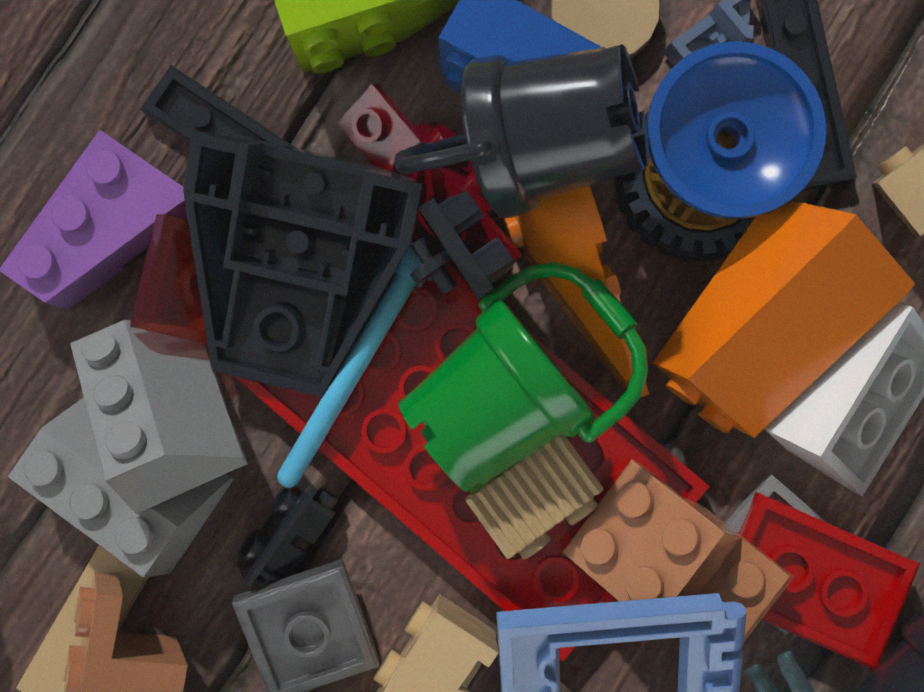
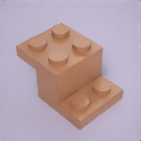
M634 460L630 461L563 551L566 556L618 601L719 593L722 602L731 601L742 604L746 608L744 642L794 578L793 575L703 505L682 497L643 465Z
M94 571L91 588L80 587L74 617V622L76 623L75 636L82 637L80 646L69 645L63 682H65L64 692H183L188 664L177 637L117 631L123 601L118 574Z

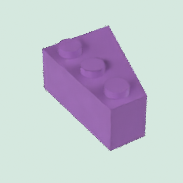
M99 130L2 264L0 272L43 302L70 310L123 271L125 264L148 247L154 248L167 238L165 236L167 233L188 219L183 186Z

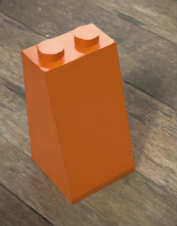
M790 200L776 210L755 217L653 361V364L670 378L666 387L672 393L691 405L695 406L698 402L704 407L699 416L707 423L725 434H728L733 427L755 438L910 292L915 283L856 214Z

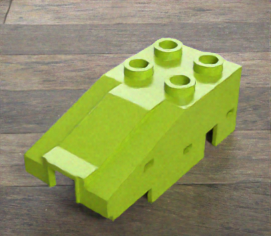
M274 0L285 35L302 73L312 70L317 74L333 71L341 67L345 59L363 53L368 57H374L390 52L396 47L397 42L406 40L457 6L459 0Z

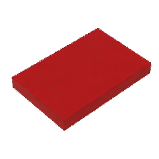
M755 492L739 534L794 576L793 580L762 620L876 670L920 563Z

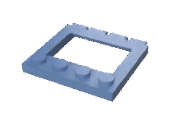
M719 593L496 612L501 692H560L559 648L680 638L677 692L740 691L743 659L741 648L744 645L746 608L738 602H722Z

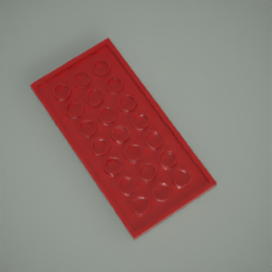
M415 235L413 237V243L419 240V238ZM448 265L446 268L458 286L444 295L433 279L432 281L425 280L421 288L414 287L318 450L504 611L614 602L615 597L563 553L592 512L573 525H570L565 518L557 523L550 530L546 531L551 538L550 542L527 559L523 560L517 552L507 560L465 501V498L471 494L470 491H463L441 469L424 448L427 441L423 437L421 429L425 425L420 423L411 430L399 409L398 402L425 380L477 329L475 321L482 313L479 308L480 301H477L459 272L451 265ZM395 273L393 274L392 278L390 279L388 285L386 286L384 292L382 293L381 297L379 298L377 304L379 303V301H380V299L382 298L383 294L385 293L387 287L389 286L390 282L392 281L393 277L395 276ZM532 335L589 406L596 419L614 405ZM234 376L300 434L322 399L319 396ZM626 415L592 442H585L579 434L573 438L566 436L604 489L593 497L598 504L631 460L639 462L682 497L697 503L710 487ZM575 647L559 648L560 660L564 661Z

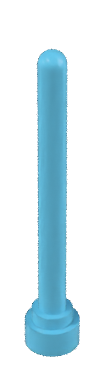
M411 245L397 267L395 276L278 471L277 479L283 487L291 488L298 484L415 286L421 288L424 282L416 285L410 277V274L422 265Z

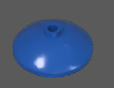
M750 42L716 43L696 50L684 57L661 81L653 96L647 115L646 128L649 154L654 168L663 183L678 199L688 206L719 218L745 219L756 217L776 210L798 195L812 179L820 164L825 148V113L816 88L808 76L783 54L766 46ZM725 132L730 134L735 141L734 148L725 149L720 146L717 140L718 133Z

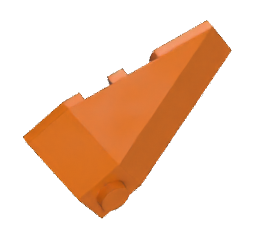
M590 185L541 200L538 209L514 218H503L508 239L517 249L522 248L529 265L557 262L579 268L593 280L600 279L621 303L619 295L621 294L617 275L614 272L612 273L607 264L601 265L599 254L602 253V243L606 242L607 239ZM557 277L540 278L625 392L633 373L631 351L624 338L618 339L582 296L583 290L572 281ZM646 381L641 397L649 395Z

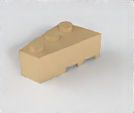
M441 594L437 596L432 606L422 601L404 630L412 635L400 655L391 650L376 672L373 680L380 684L376 692H470L466 688L480 666L484 664L489 668L499 654L495 630Z

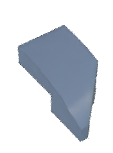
M722 0L708 16L673 40L664 50V55L675 66L687 55L709 45L733 41L751 42L754 34V25H749L751 0Z

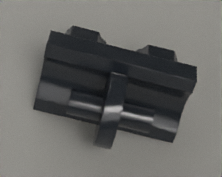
M468 191L450 197L439 205L432 198L420 206L418 209L421 212V217L443 248V251L437 254L426 237H422L413 243L411 248L422 265L416 268L410 274V277L416 285L431 277L444 295L458 286L446 268L453 263L477 301H480L494 290L492 284L498 281L514 265V259L498 237L471 254L459 236L484 220V216Z

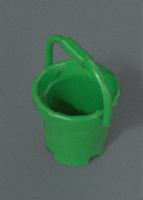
M557 262L530 265L508 277L479 302V308L482 313L475 321L477 329L425 380L398 402L399 409L411 430L420 423L425 425L421 429V433L427 441L424 448L441 469L463 491L467 492L469 490L471 495L475 494L492 479L561 434L571 438L579 434L585 442L594 441L621 420L641 397L648 375L646 347L636 330L638 323L600 279L593 280L579 268ZM557 277L572 281L583 290L582 296L618 339L624 338L631 351L633 373L628 388L619 400L597 419L562 372L503 302L518 288L534 279Z

